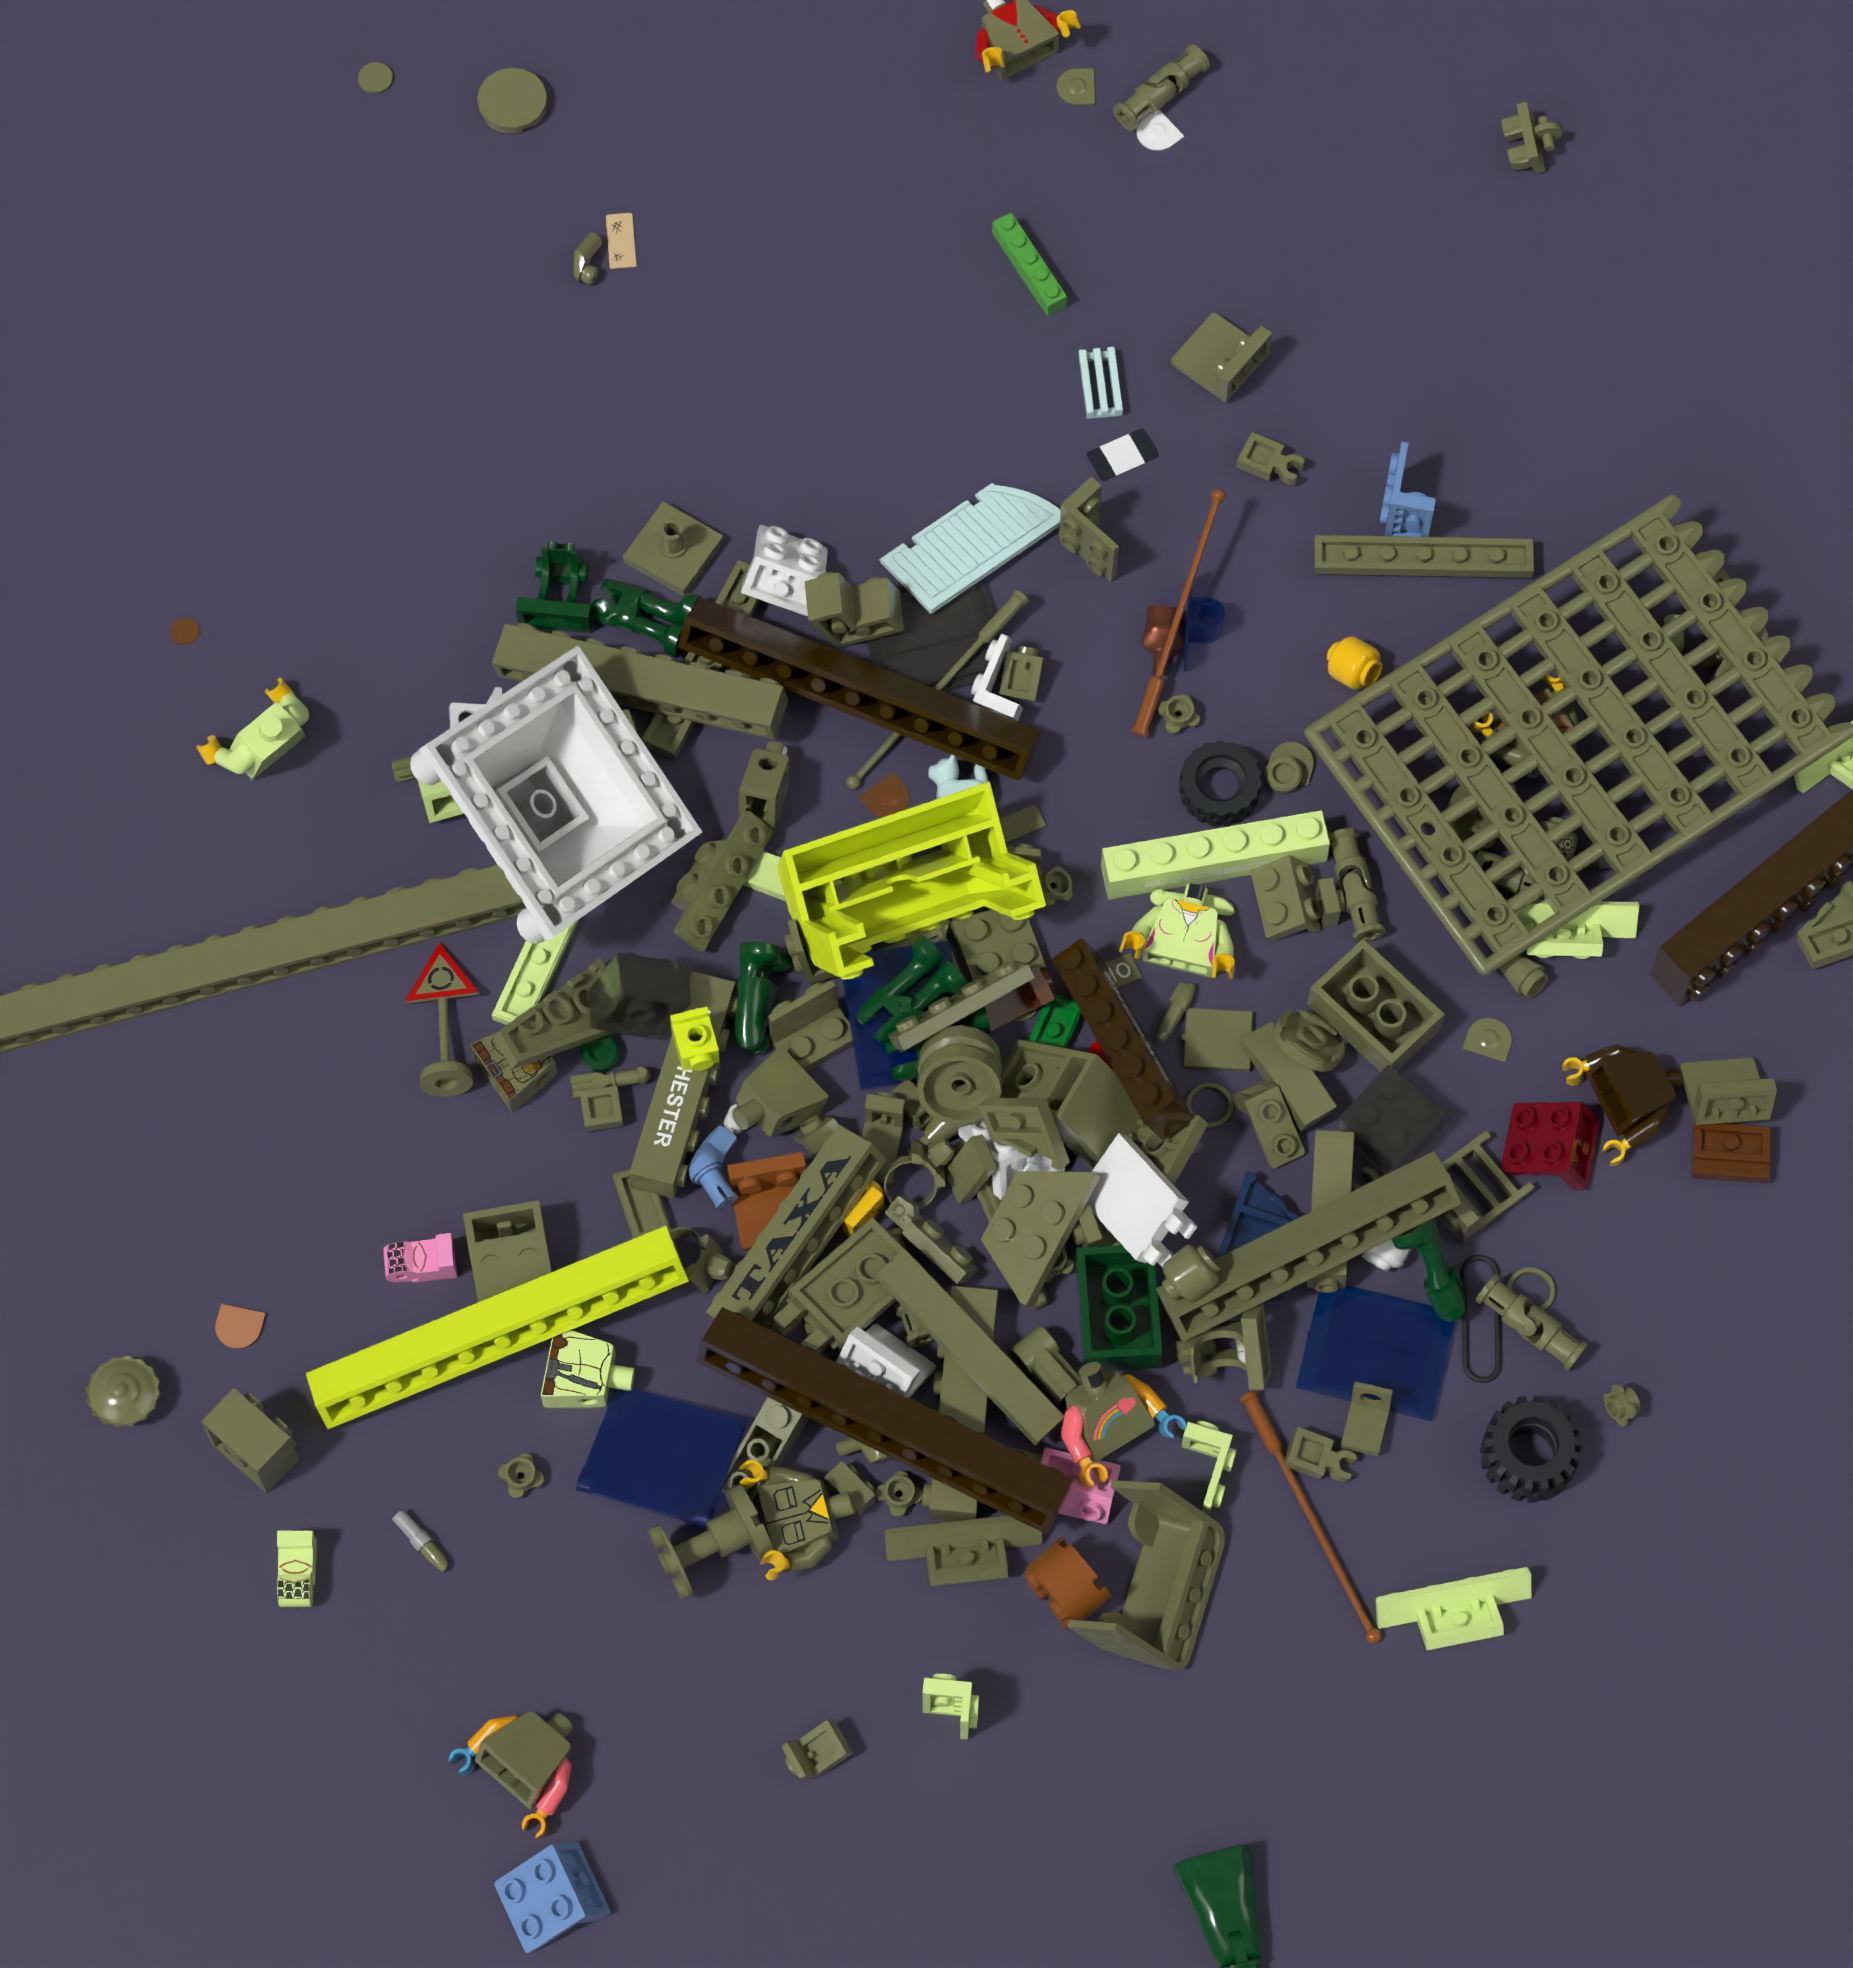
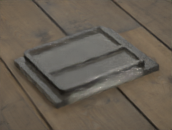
M984 579L932 614L910 592L900 594L904 631L865 641L872 665L934 688L978 640V633L994 616ZM1000 632L993 639L998 641L1001 635ZM991 642L984 643L941 692L971 686L974 684L979 673L984 675L989 663L988 660H985ZM1005 660L1000 669L997 679L1002 678Z

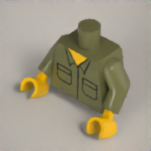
M747 1460L739 1467L742 1470H750L754 1478H743L740 1481L743 1487L750 1488L759 1481L764 1485L757 1488L773 1550L764 1555L760 1564L771 1563L776 1567L770 1569L765 1575L770 1581L777 1579L782 1571L791 1573L814 1568L831 1550L832 1543L839 1539L835 1520L856 1514L853 1498L849 1491L830 1497L824 1483L816 1479L812 1474L786 1467H763L756 1460Z

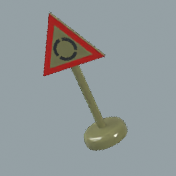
M440 943L407 996L405 1004L438 1000L441 1061L433 1062L421 1071L420 1087L424 1092L433 1096L452 1097L467 1092L472 1087L473 1076L472 1071L467 1065L450 1060L447 999L480 994Z

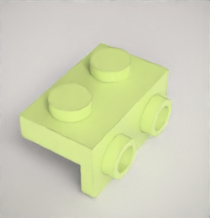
M934 1674L933 1678H924L923 1713L961 1716L960 1739H968L969 1728L977 1729L979 1695H972V1682L956 1681L957 1677L950 1674Z

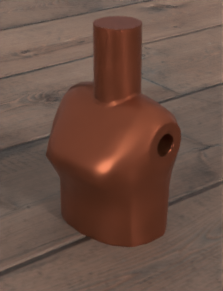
M1153 605L1149 606L1146 611V624L1141 646L1145 651L1154 653L1152 669L1154 675L1156 674L1177 611L1176 607ZM1185 612L1183 613L1170 655H1178L1182 652ZM1167 661V664H1166V667H1165L1163 676L1167 674L1168 661Z

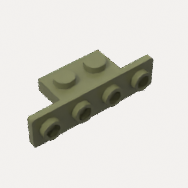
M744 811L741 814L727 840L707 841L695 854V862L690 871L677 884V893L671 902L681 911H684L675 926L674 933L697 952H703L773 834V830L751 811Z
M1010 1516L890 1528L884 1531L887 1560L897 1561L926 1557L930 1586L1008 1578L1005 1548L1040 1545L1043 1542L1042 1532Z

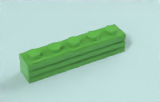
M1009 213L993 221L992 234L1046 316L1049 317L1067 308V295L1013 214Z

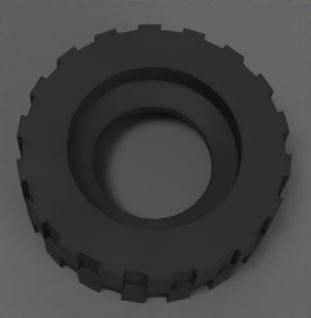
M1217 741V743L1211 744L1210 742L1205 743L1201 748L1194 749L1191 756L1187 757L1184 761L1179 783L1181 802L1186 806L1187 812L1191 816H1195L1197 821L1201 823L1205 822L1214 827H1217V825L1227 827L1236 822L1238 824L1244 821L1247 815L1250 816L1254 811V806L1258 804L1262 784L1261 769H1258V762L1255 757H1252L1247 749L1238 747L1236 743L1231 742L1230 744L1224 743V741ZM1215 768H1225L1232 771L1239 782L1237 792L1226 800H1216L1209 797L1202 787L1203 777L1208 771Z

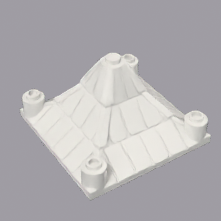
M579 645L418 749L412 755L410 761L412 773L418 781L426 785H434L442 781L449 789L451 796L461 811L468 817L470 824L480 839L486 844L488 851L498 866L504 871L506 878L516 893L522 898L526 908L518 914L517 928L520 935L526 941L534 944H539L553 938L702 833V830Z

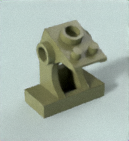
M1264 1303L1244 1311L1241 1321H1224L1184 1342L1181 1340L1176 1341L1179 1364H1186L1182 1366L1183 1374L1191 1375L1193 1382L1198 1383L1201 1376L1205 1377L1216 1374L1218 1367L1237 1366L1247 1372L1249 1390H1264L1272 1374ZM1215 1338L1236 1339L1237 1349H1216Z

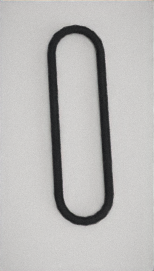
M1475 1255L1464 1262L1461 1270V1281L1465 1290V1309L1462 1315V1364L1468 1378L1474 1382L1486 1383L1495 1379L1501 1368L1500 1315L1494 1311L1495 1369L1487 1377H1478L1470 1371L1468 1365L1467 1269L1471 1263L1480 1260L1490 1264L1494 1274L1499 1275V1270L1494 1260L1488 1256Z

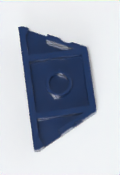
M1246 1171L1217 1258L1299 1218L1297 1214L1291 1213L1286 1208L1285 1203L1276 1194H1270L1257 1181V1177L1252 1172ZM1288 1290L1265 1302L1285 1300Z

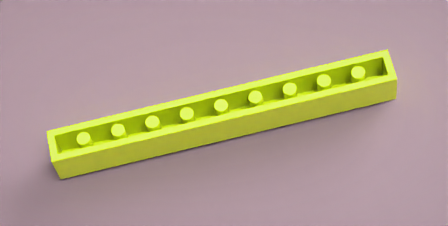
M663 1226L307 1372L306 1377L315 1406L327 1429H331L689 1281L667 1226Z

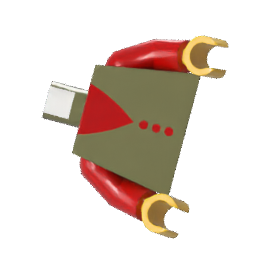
M985 0L983 6L988 13L981 18V30L976 34L975 57L984 65L986 73L991 72V67L994 66L999 79L1002 81L1057 54L1059 50L1058 32H1061L1062 36L1066 38L1070 35L1069 29L1081 28L1077 13L1074 10H1066L1056 14L1038 5H1032L1028 0H1014L1008 4L1005 0Z

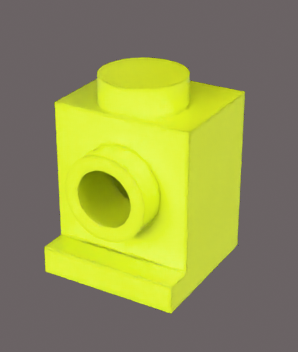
M707 1006L670 1015L671 1031L682 1071L690 1069L702 1071L710 1068L714 1063L720 1062L719 1049Z

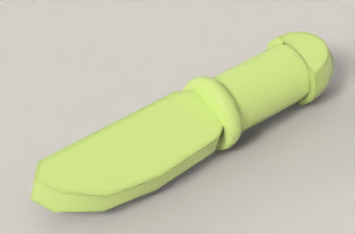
M1157 889L1151 893L1150 900L1156 906H1163L1166 898L1182 901L1184 893ZM1207 895L1204 906L1218 910V914L1231 916L1235 913L1233 905L1225 898Z

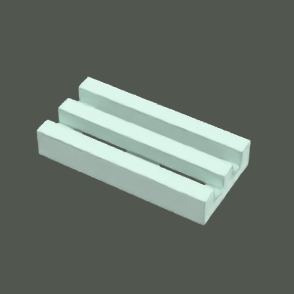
M1107 347V351H1100V348H1095L1093 352L1086 353V349L1079 350L1078 357L1086 418L1122 416L1123 408L1115 348ZM1102 361H1108L1114 408H1108ZM1088 362H1094L1100 409H1094Z

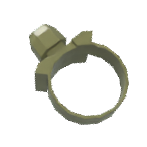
M938 1139L928 1146V1151L918 1141L911 1140V1155L901 1156L891 1162L884 1176L885 1195L891 1204L896 1198L887 1189L886 1182L893 1169L901 1164H922L934 1176L935 1183L931 1193L923 1200L915 1202L919 1205V1210L933 1200L937 1187H946L943 1166L952 1159L955 1152L953 1145L947 1139Z
M677 1227L669 1230L673 1243L686 1236L699 1238L700 1247L702 1248L700 1257L695 1264H691L685 1269L688 1280H691L703 1294L710 1290L714 1279L725 1280L732 1276L735 1265L724 1255V1250L709 1234L701 1237L695 1230L689 1227Z

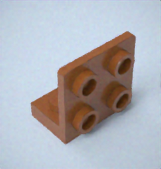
M803 1152L727 1165L730 1187L738 1195L733 1206L741 1249L743 1251L751 1249L756 1242L758 1234L766 1228L778 1211L782 1200L788 1197L800 1180V1176L806 1168Z

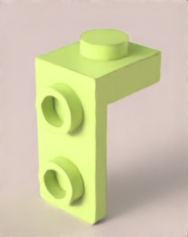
M1197 1421L1196 1424L1187 1422L1181 1447L1217 1458L1202 1508V1512L1209 1516L1212 1506L1220 1508L1226 1486L1219 1484L1223 1470L1231 1472L1237 1450L1230 1448L1233 1435L1218 1431L1219 1428L1214 1424L1204 1421Z

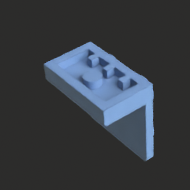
M1401 441L1400 452H1392L1379 523L1386 524L1384 536L1429 537L1436 498L1427 497L1420 492H1400L1409 442Z
M579 1842L551 1844L494 1883L526 1953L535 1952L578 1923L600 1921L611 1914Z

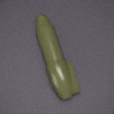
M1184 982L1178 984L1169 999L1171 1006L1157 1028V1043H1164L1171 1036L1181 1017L1189 1008L1195 992L1194 984H1186Z

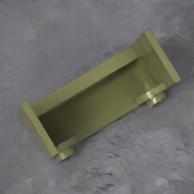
M1113 1480L1110 1488L1133 1503L1128 1518V1526L1133 1538L1143 1544L1122 1614L1111 1611L1104 1612L1100 1615L1097 1622L1069 1619L1067 1627L1104 1651L1163 1669L1182 1670L1190 1661L1225 1545L1224 1530L1217 1521L1162 1483Z

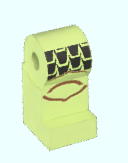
M277 1531V1595L279 1607H312L316 1576L317 1539L313 1531Z

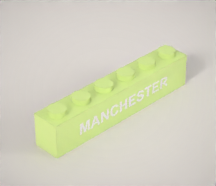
M1320 810L1102 848L1101 869L1108 900L1150 893L1157 889L1167 890L1184 887L1189 883L1202 884L1251 875L1250 870L1287 855L1307 865L1327 862L1330 843L1323 813Z

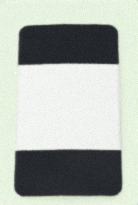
M1138 429L1088 451L1087 457L1100 480L1105 481L1157 458L1158 453L1145 430Z

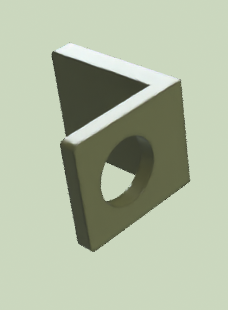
M1354 1382L1352 1400L1341 1441V1448L1374 1456L1379 1455L1393 1390ZM1362 1394H1373L1380 1397L1381 1400L1369 1399Z

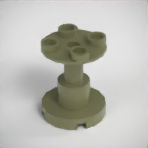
M740 1484L725 1490V1496L731 1510L705 1522L707 1531L675 1547H672L666 1534L658 1524L647 1529L656 1549H663V1552L657 1554L665 1573L667 1576L670 1574L672 1576L676 1575L672 1582L681 1600L693 1595L684 1568L716 1552L725 1557L749 1545L759 1561L762 1560L767 1552L773 1550L763 1523L760 1524L756 1516L758 1513Z

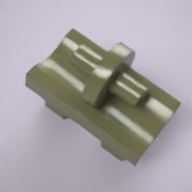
M1527 101L1516 104L1518 113L1501 120L1503 132L1508 142L1522 137L1524 139V144L1507 148L1510 164L1514 171L1532 167L1536 175L1546 172L1541 145H1544L1545 151L1554 150V142L1562 136L1561 126L1558 123L1549 122L1548 116L1539 117V125L1536 126L1535 117L1533 114H1530Z

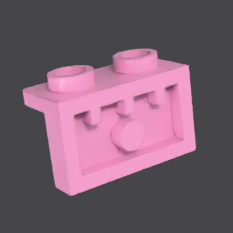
M1045 1448L1041 1463L1048 1467L1057 1468L1064 1475L1073 1479L1059 1514L1107 1524L1115 1490L1110 1487L1113 1480H1118L1121 1465L1101 1460L1097 1461L1096 1463L1102 1464L1107 1469L1108 1478L1106 1481L1100 1482L1096 1473L1091 1470L1090 1478L1093 1480L1094 1486L1085 1487L1079 1481V1472L1082 1467L1080 1464H1075L1070 1453Z

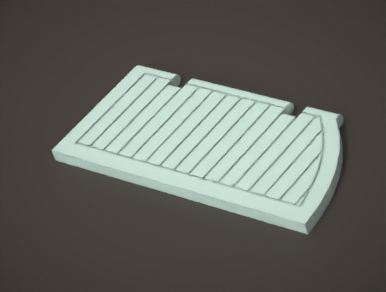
M991 483L975 494L976 499L980 501L973 506L968 500L964 501L914 535L912 540L917 545L909 549L902 543L880 558L879 561L932 614L1060 526L1061 510L1035 494Z

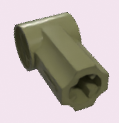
M1038 1326L1009 1349L1010 1356L1021 1371L1029 1377L1032 1375L1058 1406L1066 1403L1065 1398L1068 1392L1083 1384L1079 1375L1060 1355V1349L1055 1340L1041 1326Z

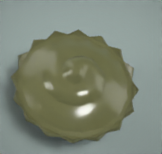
M130 1355L122 1358L113 1356L108 1362L100 1363L97 1371L90 1374V1383L85 1387L88 1395L86 1403L91 1407L92 1415L100 1418L103 1424H112L117 1428L125 1425L134 1426L138 1421L147 1419L149 1413L156 1408V1402L161 1395L159 1390L160 1379L155 1376L154 1367L146 1365L143 1358L134 1359Z

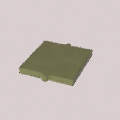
M1187 1008L1185 1033L1181 1036V1041L1185 1043L1184 1068L1250 1072V1058L1239 1040L1252 1032V1011Z

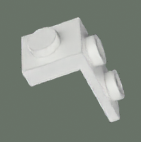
M1001 634L998 641L992 640L985 660L989 661L984 675L980 673L977 675L971 694L975 695L973 702L978 706L1018 721L1023 707L991 693L1006 658L1007 651H1009L1012 639L1009 636Z

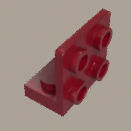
M1582 1102L1514 1103L1500 1170L1505 1175H1558L1573 1190H1588L1601 1120Z

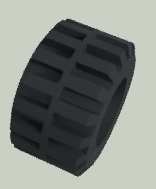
M1526 1396L1518 1397L1516 1404L1508 1401L1503 1404L1500 1412L1496 1410L1489 1424H1487L1480 1447V1453H1482L1481 1466L1482 1469L1487 1468L1486 1478L1490 1484L1496 1481L1498 1483L1496 1490L1502 1495L1506 1490L1512 1492V1500L1519 1501L1521 1496H1527V1503H1536L1539 1496H1542L1544 1501L1551 1499L1555 1491L1560 1493L1565 1489L1567 1482L1571 1481L1581 1458L1580 1451L1583 1446L1582 1437L1577 1436L1580 1428L1577 1422L1570 1423L1569 1420L1572 1414L1567 1409L1562 1412L1557 1410L1559 1403L1553 1400L1547 1405L1542 1403L1543 1397L1534 1396L1532 1402H1528ZM1521 1433L1539 1435L1550 1445L1553 1459L1540 1466L1526 1465L1515 1458L1508 1442L1512 1437Z

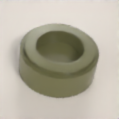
M1278 756L1267 764L1265 782L1271 791L1276 794L1286 795L1294 792L1300 786L1302 770L1295 759L1289 756Z

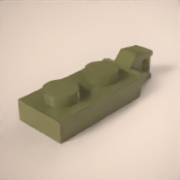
M905 1195L898 1196L886 1210L885 1214L903 1229L902 1234L956 1284L970 1281L979 1270L971 1263L973 1260L972 1256L958 1245L953 1246L943 1237L945 1234L943 1229L932 1220H925L923 1215L919 1214V1205Z

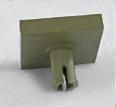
M662 501L624 553L623 561L684 597L722 546L724 537L722 534Z

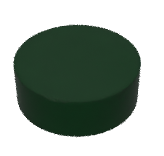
M607 1035L583 1044L581 1047V1057L584 1066L593 1073L604 1074L613 1070L619 1061V1050L615 1040Z

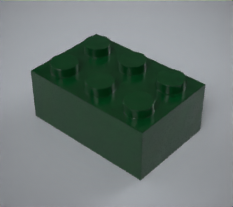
M1123 1245L1076 1248L1075 1266L1083 1365L1097 1362L1100 1363L1103 1371L1106 1369L1121 1371L1161 1368L1162 1343L1155 1265L1135 1260Z

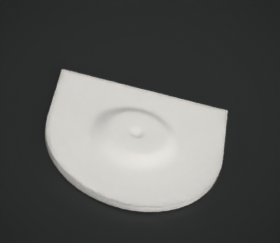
M1160 110L1145 116L1137 126L1139 142L1150 150L1161 151L1168 149L1184 138V135Z

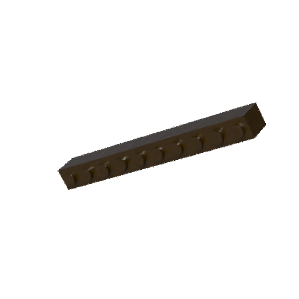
M701 597L685 618L678 647L758 679L769 678L775 680L788 691L1020 781L1032 760L1041 730Z
M722 1307L701 1340L697 1363L1042 1533L1048 1534L1067 1498L1073 1479L1064 1475L1059 1469L1029 1458L1022 1451L1013 1450L993 1440L992 1437L985 1433L976 1432L958 1423L951 1416L942 1415L929 1409L916 1399L907 1398L889 1389L879 1381H872L854 1372L847 1365L838 1364L819 1355L810 1347L801 1346L783 1337L775 1330L766 1329L750 1321L741 1313L732 1312Z

